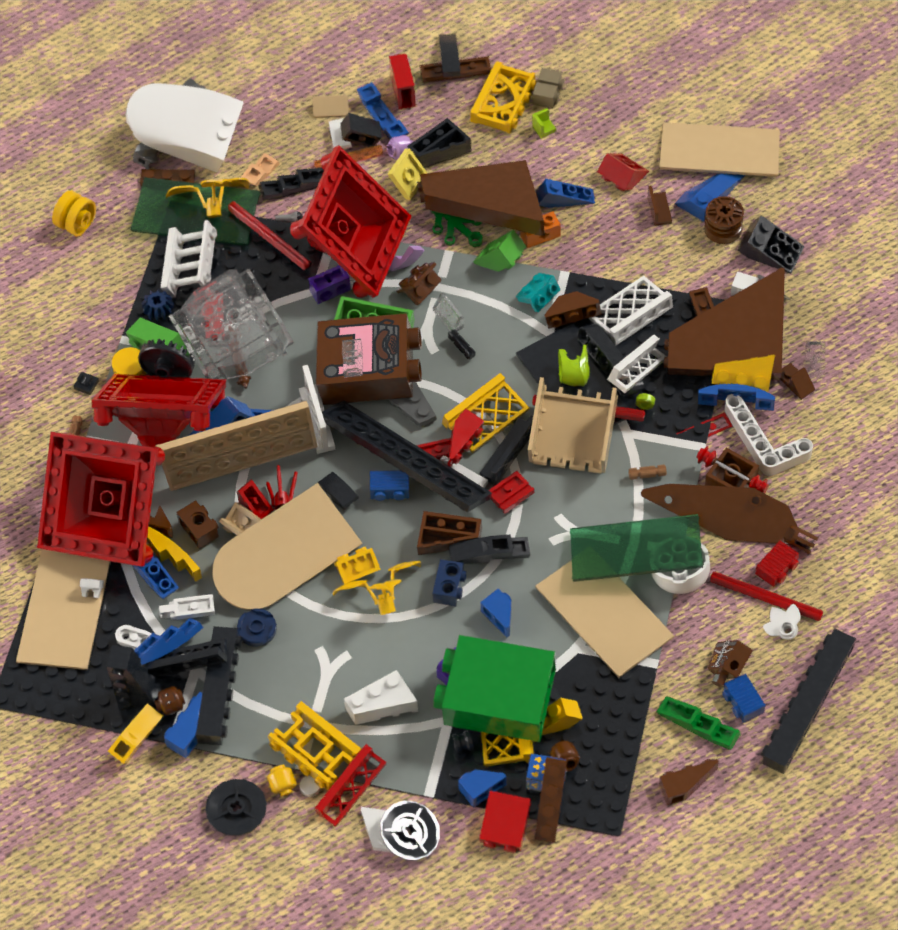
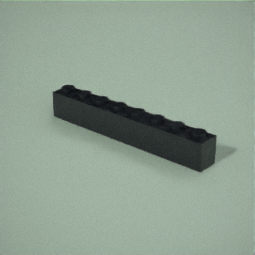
M835 628L831 635H826L823 641L825 646L822 650L819 649L814 658L816 660L814 666L810 665L807 669L805 682H800L797 688L799 693L796 698L792 697L788 704L789 711L787 714H782L779 720V724H781L779 729L773 730L770 740H772L770 745H765L762 750V764L785 774L855 646L856 638Z

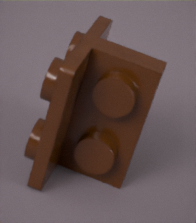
M426 262L422 266H415L410 271L411 275L408 278H404L398 284L400 287L396 292L398 294L405 292L415 305H419L442 281L433 270L437 264L435 262L429 264Z

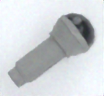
M298 211L275 216L276 221L295 222L303 218L302 213Z

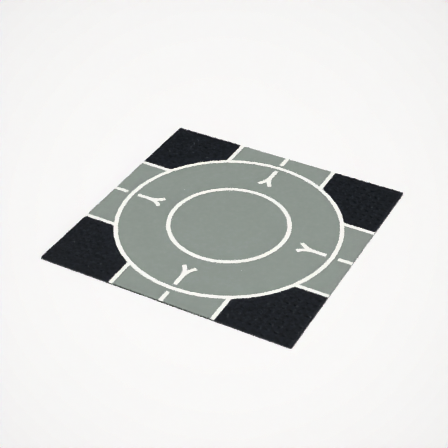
M171 202L117 352L123 348L133 347L129 343L126 332L139 318L177 333L184 327H193L197 332V341L192 345H185L189 354L192 353L191 357H194L193 361H195V367L190 378L226 379L225 398L229 396L247 404L250 409L277 410L302 402L299 394V388L305 387L302 366L308 365L313 384H316L318 321L334 320L341 296L413 310L415 319L413 328L419 327L422 337V349L413 350V359H420L422 369V381L416 383L436 414L437 420L419 427L406 417L402 410L397 406L394 407L388 399L351 402L349 404L411 443L421 445L451 438L452 431L449 428L446 429L442 424L443 416L499 373L505 377V382L530 407L520 418L527 421L531 415L534 416L535 406L532 405V399L534 395H537L539 385L517 357L516 352L569 325L565 324L548 329L545 313L558 296L577 291L598 299L599 303L602 304L632 283L516 263L509 270L505 268L497 272L475 265L473 261L476 259V255L420 246L425 251L414 264L396 271L388 270L377 297L372 298L369 295L364 298H358L354 294L352 287L356 280L349 275L350 291L317 304L310 292L308 278L334 268L339 264L329 255L312 247L307 242V237L300 240L295 239L290 232V225L292 223L255 217L310 261V266L306 270L295 264L233 213L221 211L220 217L208 218L206 208ZM208 220L217 232L214 247L221 249L216 268L211 269L209 290L205 291L199 283L178 287L176 297H172L174 308L171 310V316L166 315L165 320L159 318L158 322L155 318L150 320L143 312L142 301L145 295H150V291L156 293L157 290L160 293L163 292L161 281L169 228L176 227L181 234L185 235L203 231L204 221ZM202 238L184 242L182 249L201 246ZM400 242L395 256H403L409 245H419ZM200 253L182 257L180 264L198 261ZM426 262L428 264L435 262L437 265L433 270L442 281L419 305H415L405 292L399 294L396 292L400 287L398 284L404 278H408L411 275L410 271L415 266H422ZM198 268L180 272L178 279L197 276ZM536 274L553 275L560 287V291L539 312H535L531 304L517 300L516 295ZM640 285L637 289H648V286ZM659 288L663 292L668 291L672 294L673 308L616 345L624 358L653 335L659 338L655 348L668 357V350H664L665 339H669V332L697 317L689 293ZM223 291L225 336H227L229 327L240 333L237 339L240 341L247 368V376L252 378L247 389L237 384L239 376L236 374L230 351V340L206 341L204 293ZM627 294L623 299H633L634 294ZM637 294L636 299H646L647 294ZM650 295L649 299H655L659 295ZM711 297L714 306L725 301L724 299ZM611 304L609 308H619V304ZM622 304V308L632 309L633 304ZM635 304V309H640L646 304ZM602 313L601 315L595 317L605 318V313ZM608 313V318H618V314ZM621 314V318H627L631 314ZM589 318L572 322L578 329L594 324ZM607 323L606 326L611 329L617 323ZM455 329L470 345L469 347H472L476 352L474 358L469 360L464 356L465 353H461L453 344L454 342L448 338L449 331ZM650 354V359L658 360L657 357H655L653 354ZM662 362L642 379L644 389L642 393H639L652 395L655 398L654 407L648 410L639 408L645 411L644 421L626 419L613 426L607 468L605 473L602 474L588 472V465H585V471L569 469L570 463H566L565 469L550 467L551 460L547 461V466L533 464L529 462L528 440L498 483L515 471H518L529 482V485L535 489V493L505 514L491 499L466 512L452 502L447 501L441 495L431 491L422 483L415 481L410 476L408 499L395 500L393 498L382 501L370 499V471L399 469L355 443L349 437L342 435L331 426L329 427L334 440L335 450L317 454L316 449L313 448L170 491L162 464L156 466L150 515L155 517L159 506H161L172 526L173 538L169 539L184 550L198 565L202 578L195 582L185 568L178 572L169 559L163 562L160 561L179 587L177 591L162 599L132 565L111 561L88 670L16 663L33 590L32 586L0 675V709L121 734L144 707L132 705L125 707L117 704L107 670L111 646H121L117 643L115 637L116 630L123 625H129L160 636L171 625L179 628L188 619L171 620V618H160L159 606L169 605V602L177 598L209 594L213 595L215 615L192 618L199 621L204 628L178 648L211 641L213 626L237 628L241 615L251 610L237 608L224 600L218 594L212 576L213 563L217 553L228 541L237 536L235 533H229L224 530V525L219 522L221 518L225 519L235 502L239 503L237 491L252 479L271 505L266 482L270 483L275 496V493L278 492L277 465H280L282 491L287 492V495L290 492L294 472H298L293 499L317 484L331 472H334L352 488L359 499L343 509L333 502L328 493L326 495L363 543L355 550L365 546L367 549L372 548L381 569L354 581L367 580L366 583L370 587L391 580V571H388V569L397 564L420 561L421 567L412 565L395 573L394 580L401 579L402 582L394 586L395 600L393 601L396 611L389 614H380L378 604L375 605L373 598L365 587L340 590L333 596V591L344 585L334 564L276 603L263 608L270 612L276 621V635L266 645L250 646L242 641L241 648H237L239 662L238 666L235 665L234 667L236 681L231 686V689H233L232 702L229 701L228 705L231 712L230 719L226 720L225 726H228L227 738H223L222 745L198 743L194 749L274 766L285 764L286 767L300 771L295 763L290 764L284 758V754L280 751L276 752L270 747L268 735L271 732L274 733L276 728L285 733L295 723L291 719V713L296 711V705L302 701L361 749L367 744L376 755L387 762L370 784L371 786L472 806L459 791L458 781L460 777L474 770L504 773L506 775V786L497 792L531 799L528 818L537 820L541 792L526 789L529 763L519 761L485 767L481 732L444 725L442 710L433 707L437 685H445L437 678L436 668L438 663L443 660L446 648L454 649L457 646L459 635L555 651L556 672L552 688L558 689L561 698L577 701L583 718L569 729L542 735L540 742L532 741L534 754L550 757V750L556 743L570 741L574 744L580 756L577 766L571 771H566L558 824L620 836L662 647L618 678L542 596L535 586L591 547L667 627L674 593L663 590L654 581L650 568L651 553L659 544L669 539H673V541L685 540L689 521L643 498L641 491L645 488L669 483L698 484L702 462L699 464L696 456L701 448L704 449L706 447L711 421L704 424L701 423L711 419L714 411V405L698 404V393L700 389L718 384H712V377L668 375L667 368H664V362ZM640 363V367L648 368L647 364ZM112 365L105 384L114 375ZM503 388L498 392V398L509 399V393ZM639 394L631 395L630 397L636 402V397ZM486 401L484 408L495 409V401ZM498 402L497 410L508 411V403ZM511 403L510 411L519 412L522 409L519 404ZM336 404L323 405V406H324V410H326V409H328V408H330V407H332V406H334V405H336ZM472 412L481 418V412ZM483 412V420L494 421V413ZM497 414L496 422H506L508 415ZM93 416L86 437L141 445L137 435L122 424L118 417L113 416V422H110L108 426H98L94 422ZM517 420L474 453L470 450L464 451L459 464L480 475L481 470ZM189 424L181 432L178 439L188 436L193 431V427ZM483 425L482 427L484 429L483 433H491L493 431L492 425ZM475 438L472 441L473 446L479 442V438ZM663 464L666 466L667 473L665 476L656 475V477L641 479L638 477V479L633 480L629 478L628 471L630 468L657 467V465ZM488 482L485 489L490 490L495 485ZM666 496L665 501L671 503L672 498ZM195 500L200 506H205L209 518L215 519L219 526V529H217L219 537L200 549L180 525L176 513ZM423 511L482 519L481 537L511 534V538L528 537L531 555L529 558L490 560L489 563L463 564L467 575L465 583H461L463 594L462 599H458L457 606L433 603L432 593L440 559L451 560L449 550L418 555L417 544ZM355 550L348 554L349 557L356 554ZM153 552L154 558H157V559L159 560V558H158V557L156 556V554ZM498 588L503 593L506 592L512 600L509 637H506L481 612L480 602ZM371 589L378 599V595L382 594V590ZM207 667L155 678V684L159 683L161 690L172 686L176 687L177 690L181 689L186 704L183 705L182 711L169 716L164 715L160 711L159 713L163 717L146 739L165 743L164 735L167 729L174 726L178 715L188 708L190 700L194 696L196 697L199 692L203 693ZM397 670L416 698L418 712L401 713L399 716L380 718L381 720L355 725L345 710L344 698ZM304 721V726L299 731L305 735L312 727ZM464 731H469L474 750H464L461 754H457L452 735H461ZM491 733L486 736L487 740L492 743L498 737V735ZM293 736L286 744L294 750L293 746L299 740ZM313 737L302 749L312 757H315L325 746ZM502 738L496 746L504 750L510 742ZM334 745L330 755L336 758L342 751ZM513 745L507 754L510 756L520 755V750ZM493 748L488 754L489 760L497 759L501 753ZM371 758L366 764L367 771L375 770L380 763ZM323 760L316 768L324 774V769L329 764ZM345 761L333 772L337 779L348 767ZM365 775L356 776L354 782L364 784L366 782ZM488 798L475 807L486 809Z

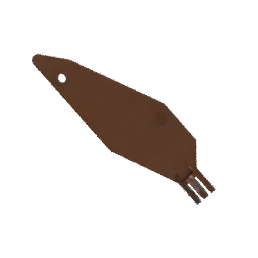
M669 483L645 488L641 491L643 498L726 540L778 543L781 540L785 544H790L810 555L812 551L796 543L795 540L814 548L815 543L798 534L801 533L815 541L819 538L797 526L788 505L755 488ZM666 496L672 498L671 503L665 501Z

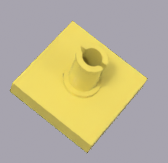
M405 149L387 175L403 197L411 200L418 190L417 182H420V174H426L427 172L411 149Z

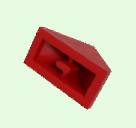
M252 479L237 491L238 502L260 519L266 517L274 510Z

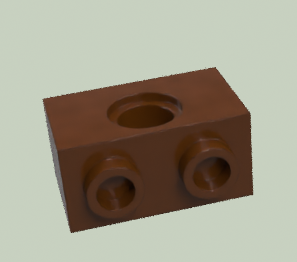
M196 500L176 512L178 522L199 549L219 537L217 522L215 519L209 518L205 506H200Z

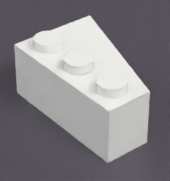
M397 670L344 698L345 710L355 725L381 720L380 718L399 716L401 713L418 712L417 700Z

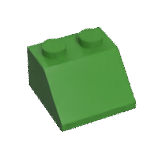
M511 230L488 243L473 262L475 265L497 272L505 268L509 270L516 264L514 261L523 255L522 252L527 246L517 233Z

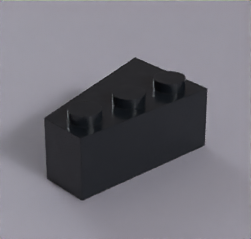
M446 118L409 144L407 149H411L421 165L426 168L470 153L471 138L450 119Z

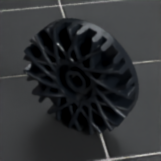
M159 338L157 343L154 340H148L147 344L144 343L138 355V362L141 368L150 376L190 378L195 367L194 357H191L192 353L187 354V349H183L184 346L180 350L176 349L177 343L173 344L172 341L167 346L165 339L162 341Z

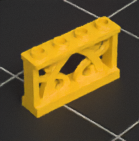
M496 61L470 112V121L510 134L512 129H516L518 125V117L524 113L525 103L530 101L531 90L535 89L537 83L535 73H528L503 65L502 62ZM517 80L526 82V85L524 87H520L519 85L522 84V82H516L515 84L513 83ZM509 89L514 100L508 104L498 106V101L492 94H500ZM493 102L495 107H492V105H488L487 103ZM497 114H500L502 119H504L505 115H508L509 119L507 121L497 118Z

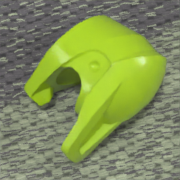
M583 345L581 356L577 355L575 360H570L567 357L566 350L559 349L560 382L570 386L584 387L590 375L587 345Z

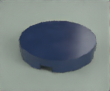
M255 608L241 615L237 623V629L244 643L258 647L272 641L276 635L277 624L270 612Z

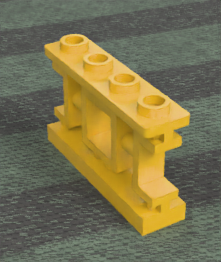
M300 701L296 705V711L291 713V719L295 723L285 733L281 732L278 728L274 730V733L271 732L268 735L269 745L274 751H280L284 754V758L290 764L295 763L305 776L310 775L320 788L323 789L325 787L329 790L337 780V776L333 772L343 761L349 765L361 748ZM304 721L312 727L305 735L299 731L304 726ZM293 736L299 740L293 746L294 750L286 744ZM313 737L325 746L315 757H312L302 749ZM334 745L342 751L336 758L330 755ZM323 760L329 764L324 769V774L316 768Z

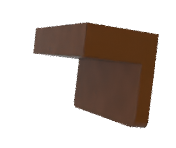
M648 186L647 198L654 226L672 224L666 192L654 193L652 186Z

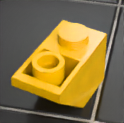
M559 698L549 705L542 735L569 729L582 720L578 702Z

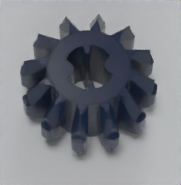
M159 290L156 293L150 291V295H145L142 301L145 316H148L150 320L155 318L157 322L159 318L165 320L166 315L171 316V310L174 308L172 297L167 295L166 291L162 293Z

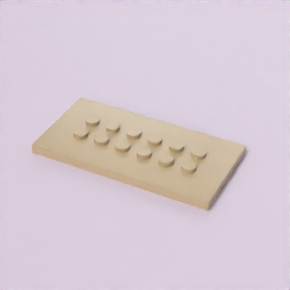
M307 401L156 445V447H160L165 453L162 467L170 491L317 448L318 445Z

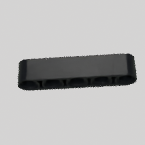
M598 324L578 329L577 336L582 345H587L588 353L605 375L609 377L613 367L622 361L624 356ZM630 371V375L638 376L636 372ZM619 379L623 384H628L627 380ZM641 380L626 393L619 388L617 390L623 397L642 393L644 385Z

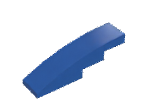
M189 618L179 628L171 625L160 636L152 633L134 651L141 659V664L143 665L172 652L204 627L199 621Z

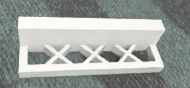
M653 335L613 367L607 380L624 393L629 391L664 362V357L666 356L655 348L659 338ZM650 354H653L658 360L650 359ZM640 363L647 364L648 368L640 367ZM630 371L637 372L638 376L630 375ZM619 379L627 380L628 384H623Z

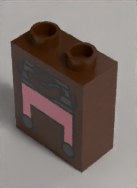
M407 313L318 321L316 386L323 405L338 404L342 401L351 403L413 397V382L422 381L420 359H413V350L422 349V337L419 327L411 328Z

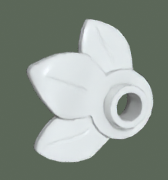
M792 604L786 612L772 607L770 611L771 622L763 625L765 632L770 636H780L784 640L795 638L798 634L797 624L801 618L797 606ZM786 629H792L790 633H785Z

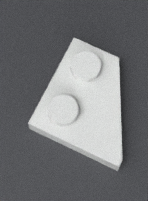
M361 807V813L373 850L391 852L382 839L380 823L386 810Z

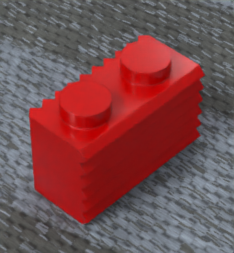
M779 540L771 551L757 564L755 574L773 587L777 583L782 584L787 577V572L795 570L798 566L799 553Z

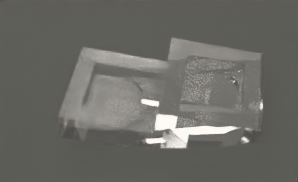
M361 338L343 340L344 378L362 376L363 351Z

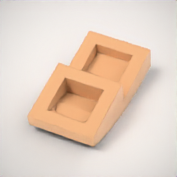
M263 153L256 164L251 163L241 177L247 178L249 183L256 187L279 165V162Z

